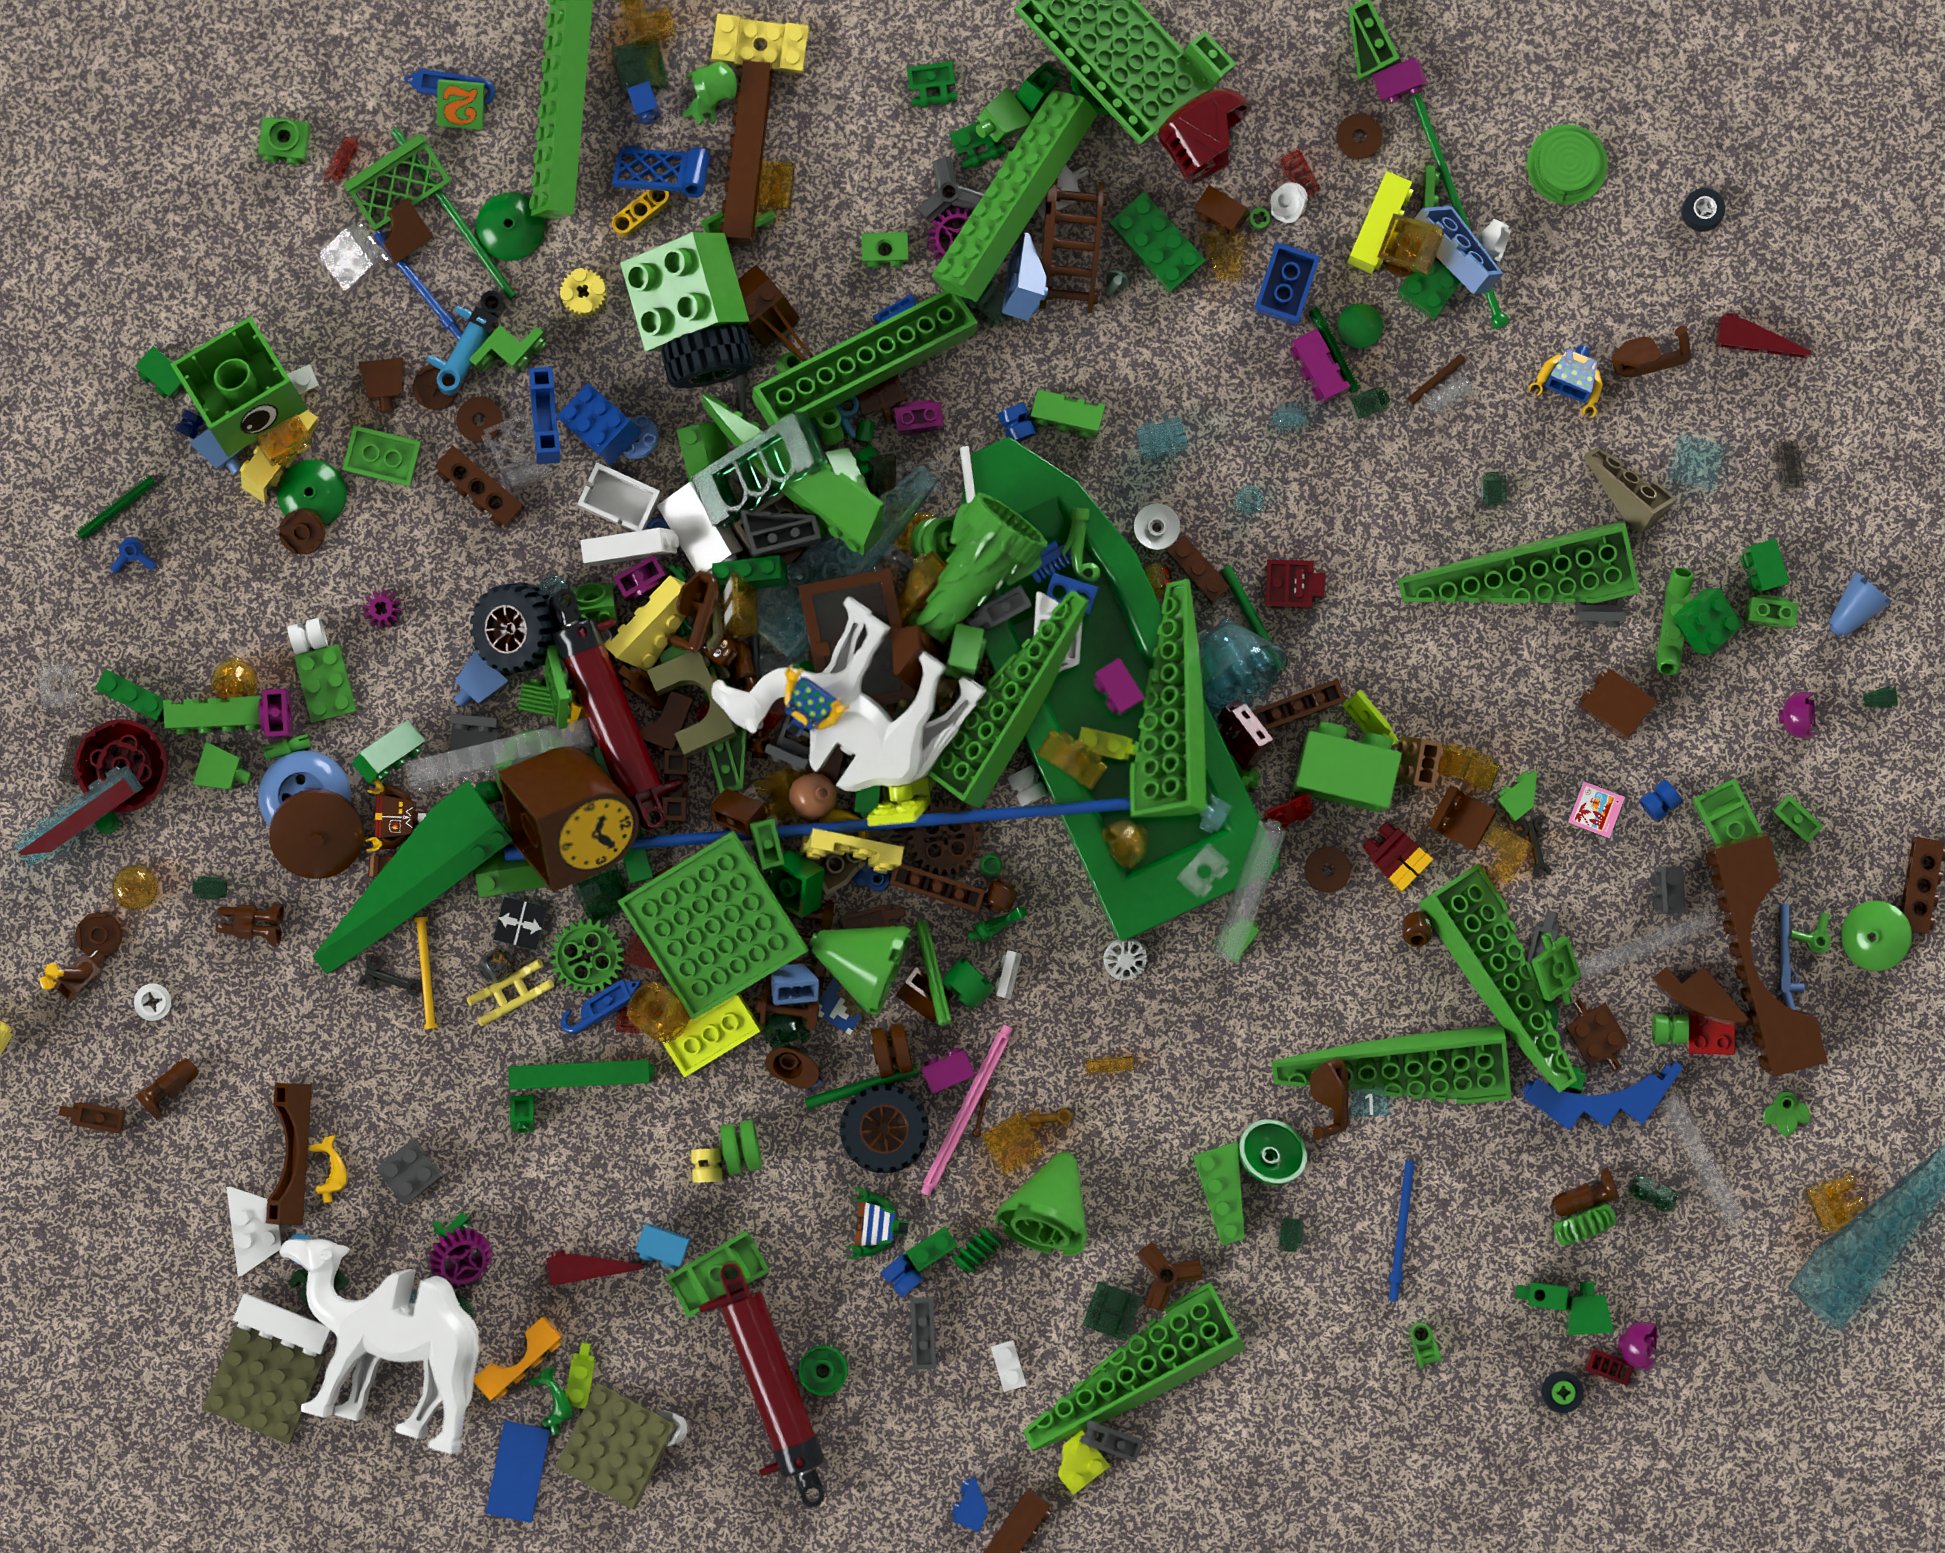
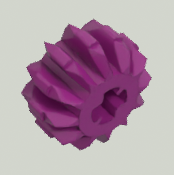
M382 590L380 597L378 592L374 591V600L366 597V601L370 603V606L363 605L362 609L370 611L364 615V618H372L369 623L371 626L376 625L378 622V628L383 629L385 622L387 627L391 628V619L399 622V618L394 615L395 613L402 614L403 610L395 608L401 604V601H393L396 596L394 593L389 594L387 597V591ZM384 604H387L385 606L387 612L385 614L381 612V615H378L380 612L379 609H377L378 606H384Z

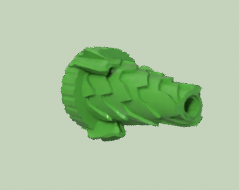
M977 493L970 503L961 504L950 538V542L957 546L947 558L946 562H948V565L938 577L937 586L926 599V602H928L927 606L916 620V624L919 627H922L941 642H946L954 632L956 623L960 624L977 606H982L994 589L999 590L1004 582L1011 586L1038 569L1042 564L1041 554L1048 546L1042 534L1027 520L1002 502L983 493Z

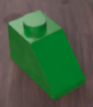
M1044 62L1024 81L1015 97L1024 109L1032 113L1042 104L1063 75L1047 62Z

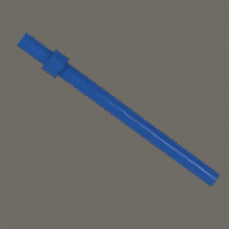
M378 231L373 237L389 255L382 245L387 238L381 231ZM404 259L395 263L440 318L442 326L446 330L449 329L459 341L463 332L456 325L457 321L451 314H447Z
M1405 1160L1392 1272L1389 1273V1281L1391 1282L1390 1301H1398L1400 1283H1403L1401 1271L1415 1161Z

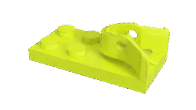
M921 778L900 786L882 785L884 800L867 817L868 826L915 822L931 804L928 778Z
M743 990L693 1020L689 1019L660 1037L683 1077L713 1061L766 1027L764 1024L758 1023L741 996Z

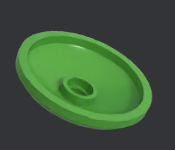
M1869 901L1858 905L1847 915L1842 925L1841 940L1847 956L1856 965L1871 971H1882L1896 966L1905 958L1911 946L1912 931L1908 919L1896 906L1884 901ZM1871 932L1877 936L1875 941L1869 938Z

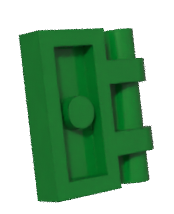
M952 61L907 67L910 92L919 91L920 97L911 98L912 107L921 106V108H927L928 105L942 103V105H948L949 102L958 101L957 92L947 93V87L956 86ZM940 88V94L927 96L926 90Z
M979 121L949 134L957 155L960 156L967 153L969 157L961 161L964 170L972 166L976 168L980 166V163L991 158L995 160L999 158V155L1007 152L1004 144L995 147L990 135L981 138L977 134L976 126L980 124ZM986 145L987 151L975 154L974 149Z

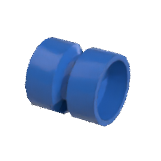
M1025 403L1009 407L997 414L1001 426L1006 427V438L1010 436L1017 442H1021L1037 434L1032 421L1027 419L1029 413Z
M1663 779L1654 787V792H1647L1639 799V803L1648 815L1658 823L1668 815V810L1676 809L1683 803V800L1675 788L1667 780Z
M901 1254L880 1272L888 1283L894 1284L893 1289L900 1298L905 1296L924 1279L916 1268H910L911 1262L904 1254Z

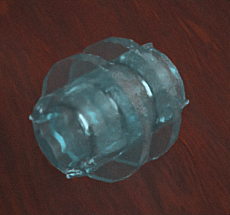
M1164 413L1161 414L1162 423L1153 425L1151 418H1147L1146 425L1136 428V436L1143 459L1156 458L1158 463H1162V454L1171 452L1173 459L1179 457V451L1188 449L1189 445L1181 418L1178 416L1168 419L1167 414Z

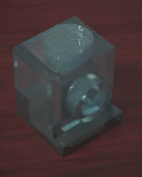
M1211 795L1209 801L1212 804L1211 806L1206 804V812H1201L1200 816L1203 817V820L1199 826L1209 833H1212L1213 830L1216 832L1220 830L1232 809L1231 805Z

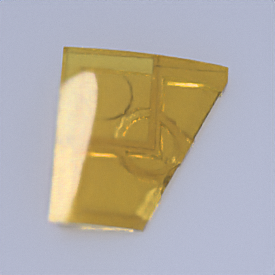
M1199 231V236L1206 248V253L1213 265L1216 277L1224 280L1242 281L1246 235L1237 234L1234 237L1231 234L1225 236L1218 231Z

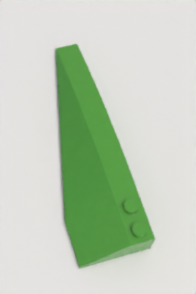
M1209 1282L1166 1306L1164 1309L1167 1314L1159 1321L1155 1317L1147 1323L1149 1326L1140 1334L1135 1333L1129 1338L1130 1341L1125 1346L1119 1347L1090 1372L1091 1375L1087 1379L1077 1383L1072 1392L1065 1398L1062 1396L1056 1402L1057 1405L1050 1411H1045L1025 1428L1023 1432L1032 1451L1034 1452L1066 1439L1081 1430H1087L1086 1424L1088 1420L1100 1424L1245 1350L1246 1347L1212 1283Z

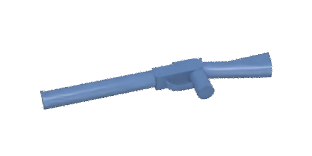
M1777 904L1780 906V991L1777 995L1782 994L1785 1006L1796 1010L1791 993H1804L1805 986L1804 983H1797V974L1794 970H1791L1789 904ZM1791 971L1795 974V983H1791Z

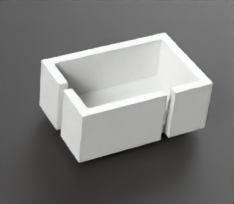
M596 462L588 479L589 484L594 487L591 489L585 486L577 503L579 508L619 526L622 522V526L632 532L646 530L662 493L653 487Z

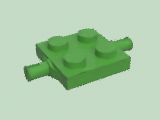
M1545 933L1541 936L1545 948L1543 952L1531 961L1544 1000L1552 1001L1558 995H1561L1565 1005L1571 1004L1573 999L1569 990L1573 983L1581 977L1569 938L1561 936L1553 943L1551 934Z

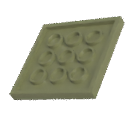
M236 1325L202 1409L290 1444L303 1413L301 1411L302 1404L308 1401L326 1356L318 1353L316 1357L303 1353L304 1348L295 1345L294 1348H290L281 1344L282 1339L273 1336L272 1340L260 1336V1331L251 1328L250 1331H247Z
M596 1382L588 1399V1404L583 1409L555 1467L628 1508L636 1510L677 1424L609 1387Z

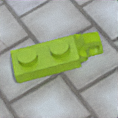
M1361 689L1342 704L1365 734L1373 733L1394 739L1392 746L1399 741L1390 724Z
M1081 727L1077 751L1118 760H1129V755L1136 756L1138 754L1134 752L1135 745H1132L1133 739Z
M582 1342L579 1354L574 1353L571 1360L566 1389V1397L571 1407L585 1409L588 1404L595 1368V1356H590L592 1343Z

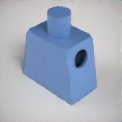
M209 428L190 442L191 446L217 470L221 471L227 466L234 476L240 473V468L243 464L238 457L245 453L244 448L227 457Z
M477 650L455 680L462 690L453 699L462 708L472 698L482 705L510 683L496 668L493 669L488 666V661H483L479 657Z
M787 963L771 973V991L774 1005L818 1001L819 980L804 964L789 965Z

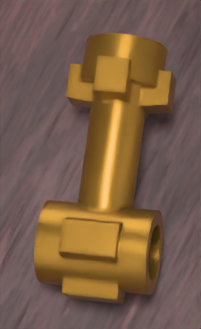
M1066 1107L1061 1108L1057 1113L1040 1114L1039 1110L1029 1113L1030 1127L1041 1128V1123L1061 1122L1062 1125H1068V1122L1073 1119V1113L1068 1111Z

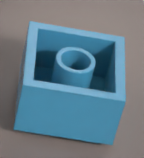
M647 1223L643 1227L635 1252L640 1253L639 1258L651 1262L654 1259L662 1261V1266L675 1269L677 1266L683 1265L692 1238Z

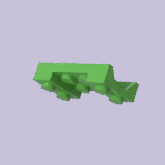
M1735 778L1691 800L1715 844L1762 832Z
M748 1230L665 1277L680 1301L687 1318L700 1312V1305L726 1294L720 1277L721 1268L725 1263L734 1261L740 1264L747 1284L770 1271ZM734 1267L725 1269L726 1277L730 1279L737 1277L738 1272Z

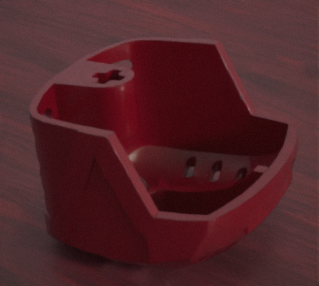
M1217 88L1202 93L1179 107L1160 126L1158 139L1168 151L1188 184H1196L1229 165L1228 148H1230L1228 130L1244 120L1251 110V104L1240 91L1229 88Z

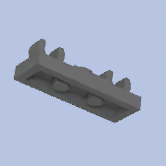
M910 1298L913 1370L936 1369L934 1298Z

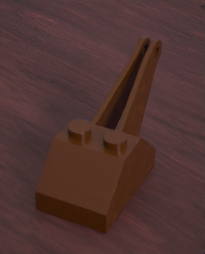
M755 265L738 279L749 322L745 323V325L764 348L776 340L802 362L806 361L801 352L782 335L789 330L804 352L810 358L814 357L792 329V326L801 320L799 315L772 280Z

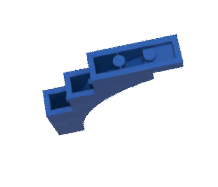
M1672 1062L1671 1065L1667 1063L1660 1072L1661 1079L1649 1073L1629 1087L1600 1095L1558 1092L1554 1087L1538 1078H1535L1533 1081L1529 1079L1521 1090L1524 1092L1522 1098L1567 1130H1571L1582 1113H1585L1603 1127H1607L1619 1110L1643 1125L1683 1069V1066L1677 1062Z

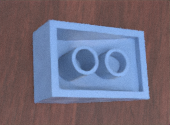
M1024 233L1009 258L1002 313L1028 321L1033 313H1037L1040 301L1045 300L1048 287H1045L1046 275L1029 233Z

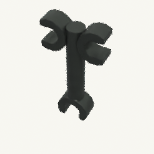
M1539 815L1531 821L1524 822L1518 820L1513 823V826L1522 825L1524 831L1517 834L1516 838H1522L1528 833L1535 867L1533 868V876L1535 878L1539 877L1538 869L1540 867L1546 870L1547 875H1551V868L1544 863L1537 832L1544 833L1549 830L1548 827L1540 828L1538 825L1539 820L1545 819L1546 815Z
M373 955L367 957V968L365 975L359 979V986H363L364 981L369 979L372 982L370 990H374L377 986V979L406 989L408 994L413 997L419 995L413 992L411 987L415 983L422 985L421 980L412 979L409 981L380 971L385 964V960L380 959L379 964L374 966L371 962Z

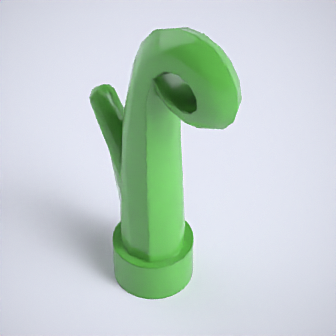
M1071 508V528L1061 554L1066 555L1071 548L1072 567L1076 577L1083 583L1092 584L1100 576L1098 566L1094 563L1082 565L1085 533L1090 509ZM1088 568L1092 569V577H1087L1083 573L1084 570Z

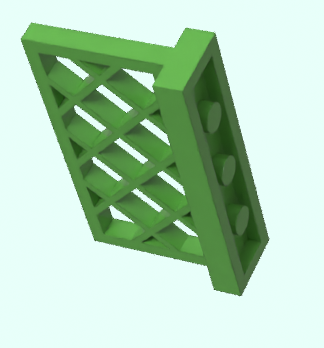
M422 133L343 183V185L350 192L375 231L391 221L388 211L392 209L390 208L392 194L403 196L405 199H414L411 201V204L414 206L452 180ZM425 148L430 156L428 165L415 163L417 153ZM413 156L412 162L406 161ZM432 160H433L434 164L436 165V167H432V166H431V165H432ZM401 163L411 165L409 178L396 175L398 165ZM415 166L427 168L425 182L412 179ZM394 169L393 174H388L389 171ZM430 170L440 171L445 180L438 184L429 183ZM381 176L392 177L390 191L377 188L378 180ZM395 178L408 181L406 194L393 191ZM374 182V187L368 186L369 184ZM411 182L424 184L422 195L418 197L409 195ZM427 185L433 186L431 189L426 191ZM363 188L372 189L371 203L361 201L357 192ZM376 191L389 193L387 206L374 204ZM365 205L370 206L369 211L367 210ZM373 207L386 209L384 219L376 224L371 216Z

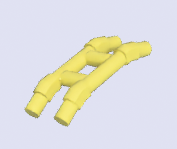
M540 959L510 974L501 982L494 983L466 998L470 1006L492 995L497 1000L500 1007L479 1017L478 1022L480 1026H484L554 987L551 979L529 991L524 984L522 978L543 967ZM514 983L520 996L508 1002L502 989Z

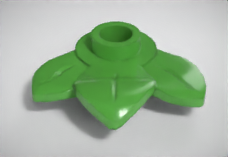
M1781 1091L1776 1095L1774 1103L1766 1107L1763 1120L1764 1124L1776 1123L1779 1132L1788 1137L1795 1131L1798 1123L1807 1124L1810 1122V1113L1807 1106L1799 1102L1793 1092ZM1785 1100H1790L1788 1106H1783Z

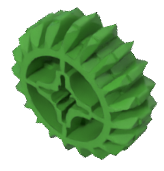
M1604 1203L1558 1221L1554 1224L1553 1229L1556 1239L1561 1245L1565 1246L1608 1230L1617 1221L1610 1205Z

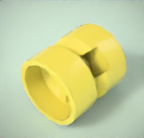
M721 1148L691 1150V1162L695 1165V1168L692 1169L693 1183L723 1181L722 1168L718 1166V1163L722 1161ZM705 1160H708L709 1166L704 1165Z

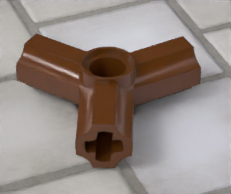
M1153 1242L1147 1244L1137 1253V1256L1154 1275L1153 1283L1144 1304L1151 1308L1164 1312L1174 1284L1203 1280L1200 1260L1170 1264ZM1163 1269H1170L1173 1272V1277L1168 1282L1160 1279V1272Z

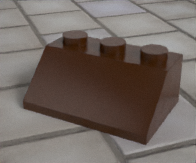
M918 625L893 629L891 633L894 675L916 692H919L923 678V666L919 656L925 651L944 664L946 649L944 645Z

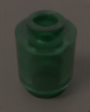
M198 876L197 880H193L192 893L196 894L197 899L220 900V898H226L227 880L221 877Z
M1283 1218V1223L1280 1224L1278 1246L1283 1247V1251L1297 1252V1248H1302L1304 1226H1302L1301 1219Z

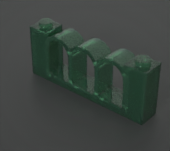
M792 412L693 475L692 479L712 527L726 529L733 526L735 521L741 517V510H753L758 505L760 497L777 495L782 490L784 482L799 481L806 473L808 475L816 474L821 471L820 467L827 464L828 461L808 413ZM782 438L791 457V468L787 474L783 470L773 446L774 443ZM758 453L767 473V483L763 489L759 485L749 461ZM733 469L736 470L743 487V499L739 504L725 475Z

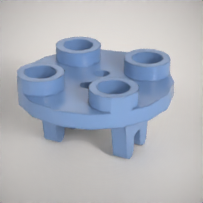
M639 415L638 417L629 418L642 433L621 454L626 458H643L652 453L658 445L660 438L658 428L647 416Z

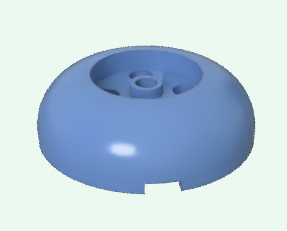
M296 751L277 759L265 772L258 791L259 808L267 825L270 827L273 814L283 802L282 796L286 793L292 796L305 790L323 789L335 792L351 802L350 783L344 770L330 757L315 751ZM299 775H304L306 778L305 783L302 785L296 782V778Z

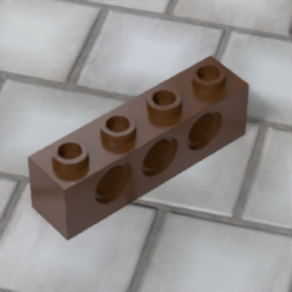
M453 445L435 465L439 470L437 475L446 483L451 480L457 485L454 490L464 498L467 495L474 500L472 505L483 513L484 510L492 515L489 519L499 528L502 525L508 528L525 508L521 502ZM464 468L467 470L466 477L461 480L456 479V471ZM477 483L484 484L485 488L481 494L473 493V487ZM494 498L502 499V505L498 509H492L490 506Z
M1335 679L1252 710V712L1266 731L1342 704L1346 699L1339 680Z
M1914 837L1912 839L1900 910L1908 919L1911 931L1914 933L1929 934V930H1932L1934 927L1935 917L1932 916L1933 907H1936L1938 904L1939 894L1936 893L1937 884H1941L1943 871L1940 870L1941 861H1945V842L1922 837ZM1924 857H1928L1932 861V866L1929 870L1922 866V859ZM1920 880H1924L1928 884V889L1924 893L1918 889V882ZM1917 902L1921 903L1924 907V911L1920 916L1914 912V905Z
M902 863L901 866L894 869L889 883L890 885L979 913L985 895V890Z

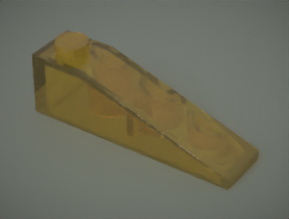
M934 551L927 555L922 553L913 561L915 566L909 571L897 601L902 625L929 597L937 586L938 577L947 566Z

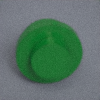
M109 811L96 820V827L103 834H112L119 827V818L115 813Z
M986 854L980 860V870L986 876H997L1003 868V862L996 854Z

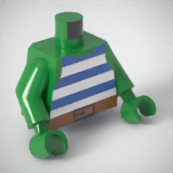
M860 1187L853 1188L859 1191L858 1197H851L852 1200L859 1203L854 1246H846V1249L853 1250V1255L846 1257L848 1260L875 1256L887 1250L889 1244L893 1243L894 1234H908L909 1221L895 1220L896 1210L893 1209L890 1201L879 1193L867 1191Z

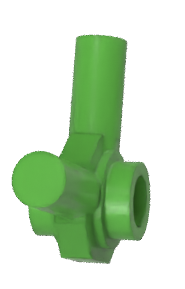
M1231 755L1237 771L1241 774L1240 778L1245 788L1251 787L1255 789L1260 785L1259 779L1261 775L1254 767L1243 771Z
M1820 914L1817 930L1810 934L1791 930L1789 939L1806 943L1809 950L1814 953L1823 954L1828 951L1831 938L1826 930L1830 914Z

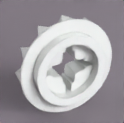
M159 984L144 985L135 995V1010L145 1020H160L168 1014L172 1007L171 995L165 987ZM151 995H153L154 999H162V1001L156 1004V1011L152 1006H144V1004L150 1001Z

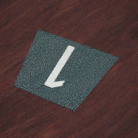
M1384 1088L1354 1089L1350 1118L1391 1115Z

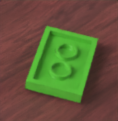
M354 425L342 470L411 487L422 442Z
M340 644L294 656L312 724L357 712Z
M549 645L547 646L549 648L545 658L544 676L557 728L564 729L567 728L568 718H571L569 703H572V694L570 689H566L568 683L566 671L562 672L561 670L563 668V660L557 654L556 646Z

